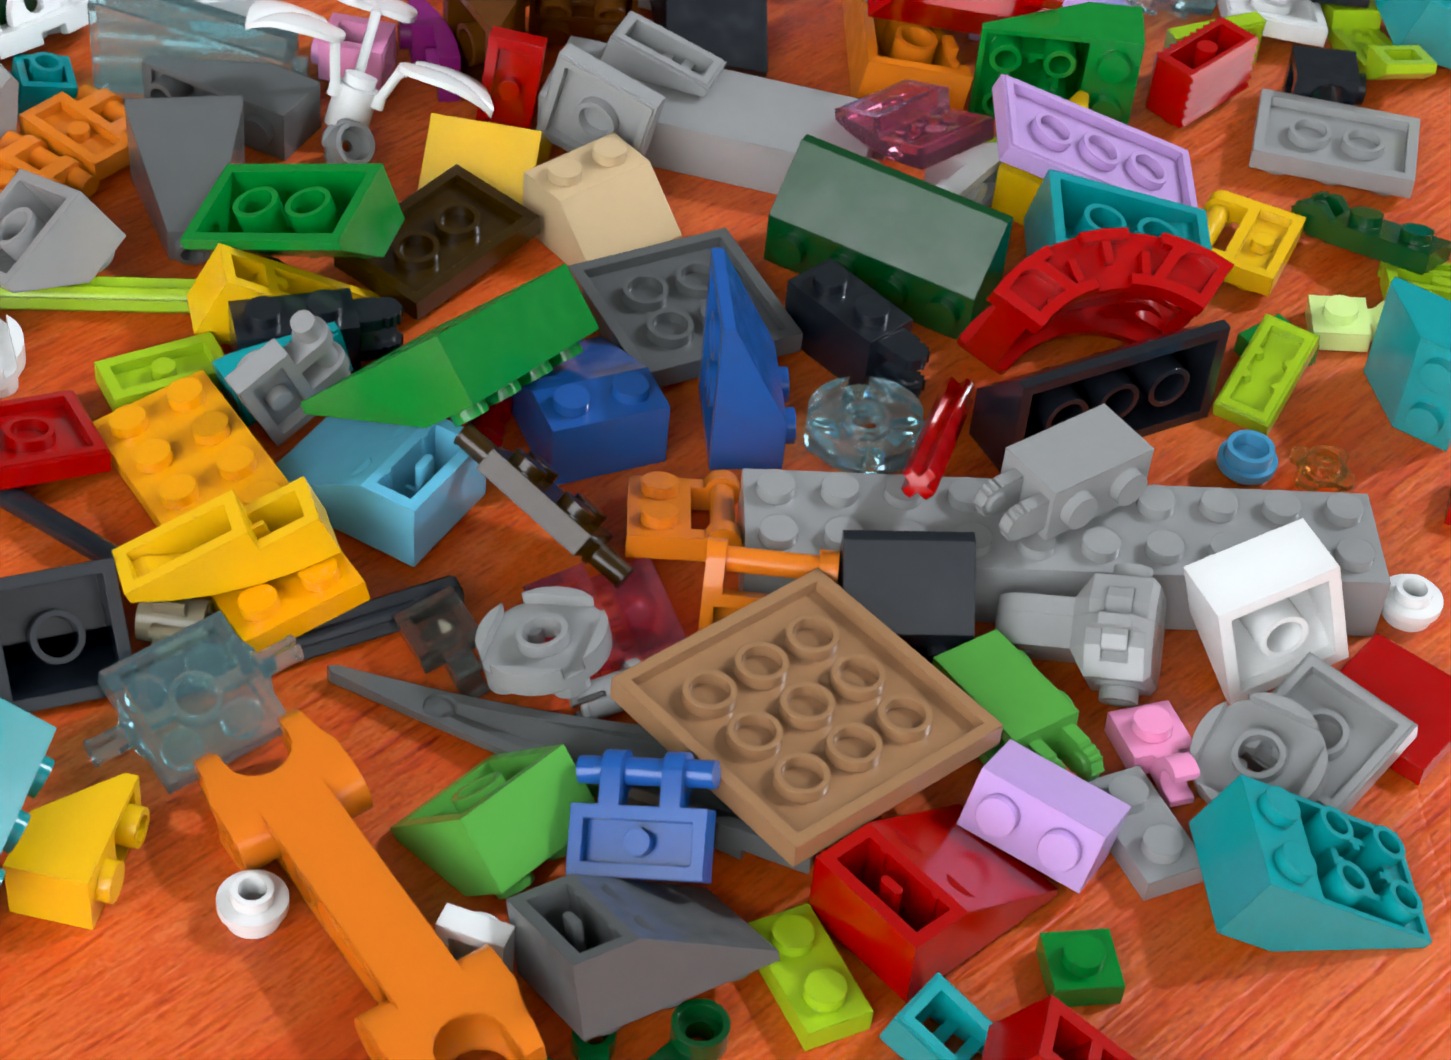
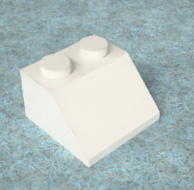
M1303 518L1183 567L1191 616L1222 692L1230 705L1236 701L1249 699L1248 694L1266 692L1276 688L1309 652L1329 665L1349 657L1340 566Z

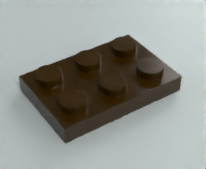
M455 164L399 203L405 220L384 257H334V266L377 295L396 298L403 305V312L418 321L540 233L539 215Z

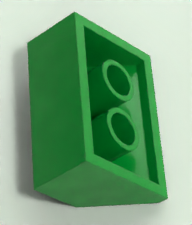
M383 163L227 164L183 233L180 242L183 249L213 253L218 243L258 256L310 258L384 257L405 218Z

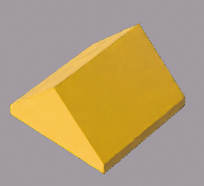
M431 113L418 190L457 164L523 205L524 172L549 160L552 143L542 131Z

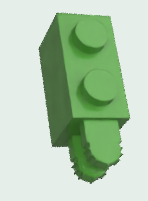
M998 629L933 657V666L1003 724L999 745L978 757L984 765L1011 739L1067 770V766L1078 777L1087 782L1099 777V774L1105 771L1100 749H1097L1095 743L1092 744L1090 738L1077 726L1079 710L1074 706L1070 697L1065 692L1058 690L1033 665L1029 656L1024 651L1017 649Z

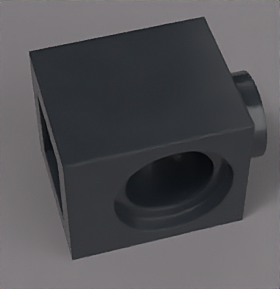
M1293 45L1282 92L1352 106L1362 105L1366 93L1367 79L1365 73H1359L1356 51Z

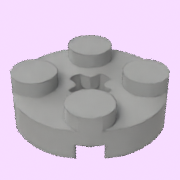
M562 586L535 588L521 593L523 604L514 606L505 612L503 604L500 603L485 615L476 631L475 645L490 690L497 694L505 695L512 693L524 696L554 694L563 699L580 696L589 689L591 685L590 677L602 668L612 650V634L604 609L602 611L597 609L594 605L593 597L579 589ZM546 637H554L553 640L543 643Z
M1259 692L1248 694L1249 700L1236 701L1229 706L1227 701L1213 707L1202 718L1193 734L1190 754L1196 760L1200 770V777L1194 779L1195 790L1200 798L1205 800L1207 805L1240 774L1271 786L1282 787L1290 793L1314 802L1319 798L1328 777L1327 747L1325 739L1319 731L1317 721L1304 706L1279 694ZM1262 747L1272 750L1271 761L1275 765L1269 770H1262L1261 772L1248 770V763L1241 758L1245 752L1257 754Z

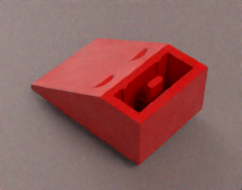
M961 804L868 822L815 858L809 904L819 921L905 1002L913 998L937 972L944 976L1055 898L1058 893V889L1033 867L957 825L956 823L964 808Z

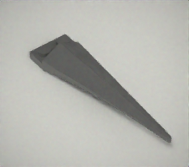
M340 665L327 666V679L331 683L495 754L564 744L576 765L580 755L603 756L606 749H628L633 753L634 757L664 758L666 753L669 752L638 724L561 714L500 703L404 682ZM585 783L592 796L598 798L599 784ZM632 785L628 795V805L659 807L661 787ZM693 788L690 794L689 808L716 811L714 849L737 859H741L748 852L806 874L811 870L819 852L792 867L709 789Z

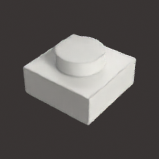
M447 903L435 923V932L457 961L483 945L488 944L512 973L515 926L499 921L496 917L486 912H473Z

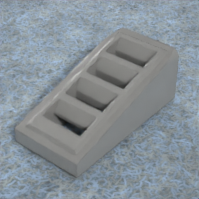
M633 11L627 14L610 36L601 61L631 78L700 97H705L726 65L723 59Z

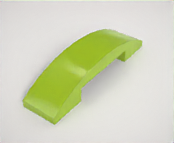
M1370 0L1368 8L1321 3L1328 28L1327 38L1332 49L1356 51L1359 73H1365L1367 80L1424 79L1436 74L1438 63L1419 45H1393V42L1380 30L1382 17L1373 0Z

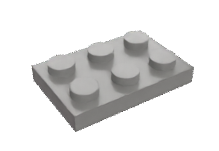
M1262 88L1248 167L1261 169L1274 175L1287 174L1313 179L1326 185H1343L1369 190L1382 196L1395 195L1410 198L1416 177L1420 118Z

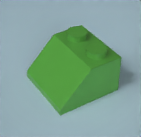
M564 744L490 755L391 826L390 829L397 841L465 897L495 894L497 899L500 900L511 897L528 887L535 879L532 871L547 859L549 861L557 860L567 855L571 803H597L587 785L578 782L576 765Z

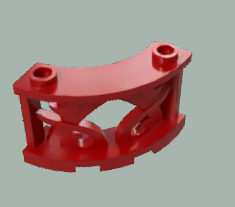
M1128 227L1102 228L1080 232L1075 238L1052 246L1048 244L1040 248L1013 268L987 298V301L992 305L986 308L966 327L957 338V344L993 371L1002 375L1020 357L1032 349L1059 338L1091 335L1117 339L1128 344L1137 342L1144 338L1184 328L1205 309L1234 264L1214 251L1193 241L1164 232L1159 237L1129 233Z

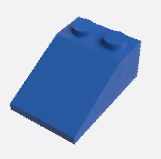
M711 248L698 382L709 470L743 468L782 469L785 444H794L796 439L795 408L785 407L784 404L789 399L788 367L778 366L774 340L725 249Z
M602 336L580 340L579 343L584 350L582 353L552 367L553 371L522 386V390L512 395L514 405L511 413L530 449L547 461L560 475L555 480V485L666 461L670 417L668 401L646 365Z

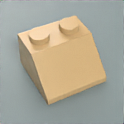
M614 132L524 172L523 206L539 215L540 233L535 237L568 265L682 238L681 231L650 161Z

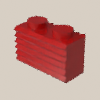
M1216 17L1215 21H1209V25L1203 24L1202 29L1196 28V32H1190L1189 36H1183V40H1177L1176 44H1170L1169 48H1163V52H1156L1145 103L1146 109L1161 117L1166 123L1182 128L1249 87L1247 80L1251 79L1249 72L1253 70L1251 65L1255 61L1253 55L1257 53L1255 46L1260 44L1257 36L1224 17Z

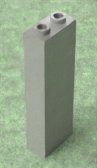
M570 35L567 43L575 45L601 60L607 43L572 35ZM555 65L538 95L537 123ZM723 69L705 97L635 79L666 97L645 156L650 161L652 167L777 195L799 144L806 134L880 163L879 160H885L888 152L891 128L883 127L885 104Z

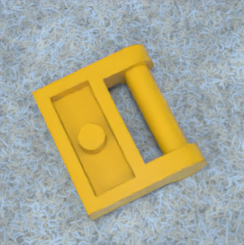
M1215 191L1207 200L1204 210H1206L1212 251L1234 264L1224 282L1233 284L1239 289L1253 291L1269 297L1302 236L1306 217L1229 191ZM1232 223L1239 224L1225 251L1213 248L1223 227L1229 226Z

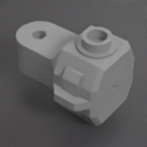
M1119 563L1114 565L1113 574L1095 573L1076 597L1010 592L999 595L995 629H998L1017 649L1024 651L1030 659L1077 663L1090 690L1099 691V702L1118 707L1138 706L1139 695L1150 696L1157 690L1166 628L1167 599L1161 585L1153 578L1154 570L1141 564Z

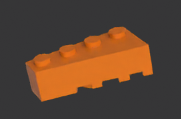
M842 0L851 97L885 104V112L957 128L974 77L968 65L959 64L956 58L959 48L953 36L944 35L941 28L868 17V2L865 0Z

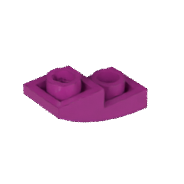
M407 0V4L413 6L417 10L418 15L414 23L408 24L397 21L399 49H409L410 62L412 64H415L416 61H423L460 71L461 56L458 44L446 21L426 0ZM436 86L438 102L460 101V96Z

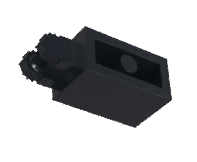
M832 258L788 280L785 309L803 332L802 351L862 397L879 387H883L886 391L893 392V396H897L899 399L919 398L921 392L924 391L926 380H924V375L920 374L921 371L918 370H924L926 363H929L930 351L929 347L925 346V343H921L920 339L911 333L913 319Z
M350 288L336 290L324 289L308 293L272 297L259 296L252 299L228 301L231 353L268 342L272 338L278 339L291 335V317L300 310L310 311L314 316L322 318L326 324L330 322L337 324L352 364L353 371L350 373L361 369V361L377 360L403 345V334L396 329L397 325H401L403 305L396 298H390V296L353 299Z

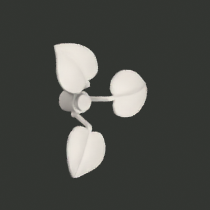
M258 0L249 8L245 20V30L259 27L279 28L330 43V82L326 94L330 95L331 99L324 118V122L327 125H336L338 120L347 118L369 127L374 109L383 111L386 99L404 77H411L448 90L481 108L490 119L492 117L494 106L486 87L482 83L460 71L428 62L416 61L415 64L401 62L380 91L375 89L378 80L366 74L365 70L381 15L408 24L414 23L417 19V10L401 0H338L344 4L371 12L355 70L346 69L343 77H340V43L345 40V31L329 24L324 17L279 0Z

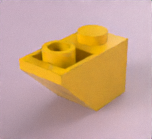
M130 773L120 774L29 812L31 817L28 825L3 864V870L6 871L4 878L9 912L90 930L94 929L105 903L114 904L119 897L125 875L124 862L130 849H139L147 834L150 811L148 807L141 805L139 775Z

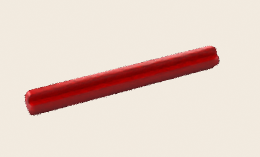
M951 376L943 382L902 472L905 480L901 490L908 498L918 493L923 499L928 500L936 493L973 403L970 397L974 390V385L968 378L959 383Z

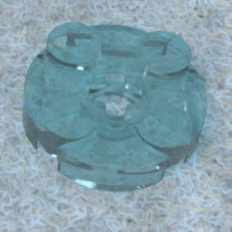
M869 376L868 385H849L850 377H843L823 384L811 395L808 402L803 444L809 452L816 454L821 460L832 467L848 473L887 474L905 468L925 424L922 418L924 408L920 400L911 391L898 383L884 378ZM870 423L876 425L875 428H863V427H860V426H866V425H868V424H870Z

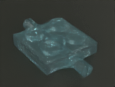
M220 610L99 671L98 683L117 712L118 725L89 740L83 741L88 757H92L91 762L98 768L103 763L133 748L137 754L149 762L168 794H171L198 780L193 761L211 752L217 754L226 765L283 734L277 718L287 713V711L274 693L271 676L304 660L300 644L295 646L296 638L289 634L286 638L256 652L250 645L238 638Z

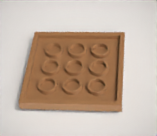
M819 568L613 676L611 680L610 697L666 750L691 752L694 759L719 761L721 767L719 787L709 790L792 867H795L999 745L1003 729L1001 722Z

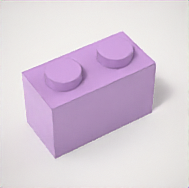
M1010 739L982 767L956 824L1073 891L1080 893L1105 862L1132 806Z

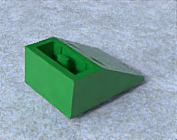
M1085 2L982 23L968 116L995 119L992 86L1001 74H1004L1066 100H1069L1079 90L1089 93L1088 109L1128 125L1145 48L1143 7Z

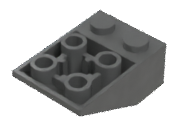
M571 873L506 899L509 922L515 926L514 953L518 974L584 1042L597 1036L612 1034L623 1025L659 1010L679 1006L688 998L724 983L741 980L751 972L780 960L779 951L706 887Z

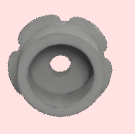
M347 118L340 119L336 125L331 124L327 126L322 134L321 144L324 147V158L328 164H367L374 155V136L370 129L360 122ZM343 142L348 144V152L343 149Z

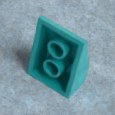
M1048 169L1023 218L1027 257L1048 244L1052 246L1075 238L1080 232L1128 227L1129 233L1147 234L1157 237L1163 232L1172 234L1212 250L1206 210Z

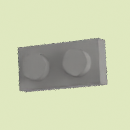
M1139 765L1098 777L1088 782L1132 806L1110 852L1143 901L1203 882L1194 843Z

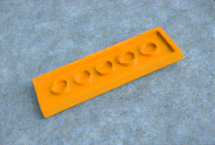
M203 369L190 376L177 379L169 386L131 404L123 405L112 413L93 421L94 426L111 452V462L157 527L233 489L243 506L289 483ZM342 550L341 553L292 574L259 585L206 596L207 599L213 600L215 611L250 661L371 600L364 579Z

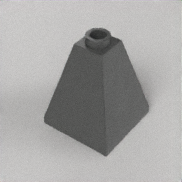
M243 95L124 99L131 180L169 260L177 259L179 262L188 265L204 263L210 258L212 253L183 249L180 238L227 164H245Z

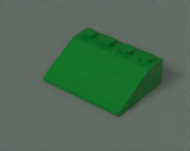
M565 263L427 331L300 402V405L305 414L422 428H427L450 417L454 426L457 427L487 412L489 406L522 390V386L553 371L552 367L582 353L584 350L579 341L598 330L599 327Z

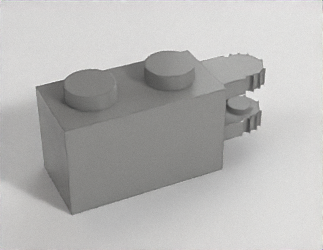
M1102 404L1006 447L1001 474L995 476L993 480L989 479L988 482H984L983 486L978 488L974 499H972L975 505L974 508L983 517L994 516L997 512L1001 513L1009 509L1007 512H1004L998 524L1001 530L1000 533L1009 542L1011 540L1013 542L1020 540L1022 537L1026 538L1034 533H1037L1046 541L1070 529H1079L1085 526L1091 519L1119 506H1128L1142 496L1147 487V476L1154 448L1107 405Z

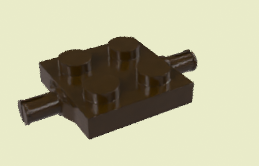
M469 423L459 432L453 443L458 445L479 464L476 469L573 556H581L582 562L591 564L615 588H619L628 579L635 568L630 566L607 545L613 537L601 526L607 519V516L584 495L577 493L573 496L567 491L564 493L555 485L554 482L560 475L547 461L532 450L527 454L519 448L515 452L507 451L502 446L498 448L473 423Z

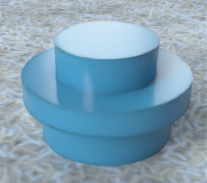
M1239 430L1232 433L1220 445L1216 463L1220 471L1232 481L1242 485H1258L1273 478L1278 466V457L1275 453L1274 443L1266 435L1254 430Z

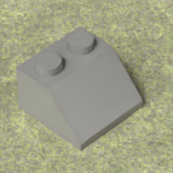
M20 168L0 193V288L12 293L91 282L97 273L103 271L112 262L115 250L127 235L81 191Z

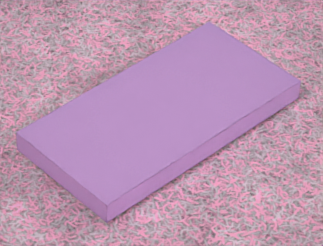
M1001 74L992 86L999 161L1043 179L1048 169L1198 208L1188 150L1008 75Z

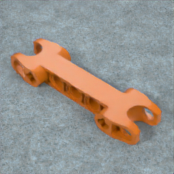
M293 709L277 718L283 732L282 741L287 749L288 757L274 771L260 776H245L235 773L225 765L217 754L211 752L193 761L200 788L217 823L220 841L241 871L260 869L277 860L378 1004L354 1018V1025L359 1038L371 1060H454L459 1055L472 1050H491L502 1054L507 1060H547L545 1045L523 1002L517 979L491 946L485 944L456 961L353 821V818L371 809L373 801L359 769L335 737L318 727L303 712Z

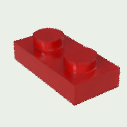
M497 26L492 27L489 35L482 85L486 87L491 97L494 111L490 119L485 111L478 107L477 121L532 130L548 38Z

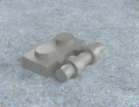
M300 310L291 317L292 340L282 347L272 338L260 349L246 354L239 361L236 369L224 378L277 447L316 416L305 414L300 402L351 374L349 358L342 346L333 341V333L326 322L307 310Z

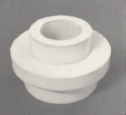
M1397 574L1389 577L1391 585L1381 612L1387 623L1402 631L1418 632L1426 629L1430 623L1438 619L1444 605V599L1440 590L1432 582L1416 574Z
M250 869L235 873L220 885L216 894V909L220 920L233 934L246 939L263 938L273 933L286 917L290 906L289 891L284 881L277 875L265 870Z

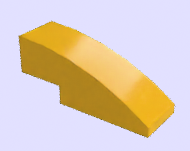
M304 476L243 506L233 489L111 550L124 595L130 603L175 601L226 593L292 574L341 553L327 512Z

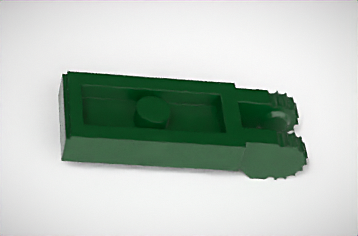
M1323 190L1316 192L1310 198L1295 202V205L1291 206L1292 210L1289 211L1306 217L1303 231L1307 235L1420 275L1447 262L1450 257L1451 241L1434 236L1435 231L1432 228L1416 223L1400 225L1383 219L1384 214L1381 211L1369 207L1358 206L1350 209L1344 197L1336 193L1329 194V191L1323 192Z

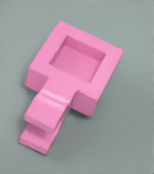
M1169 700L1108 712L1104 731L1125 768L1128 769L1139 765L1145 774H1150L1157 786L1159 795L1169 808L1193 803L1195 797L1186 781L1198 779L1200 777V770L1196 760L1190 754L1192 738Z

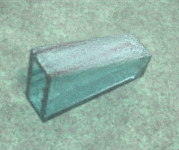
M88 0L94 86L98 89L108 88L121 98H144L142 60L148 55L267 63L309 77V57L307 55H299V33L272 27L245 30L246 16L194 0Z

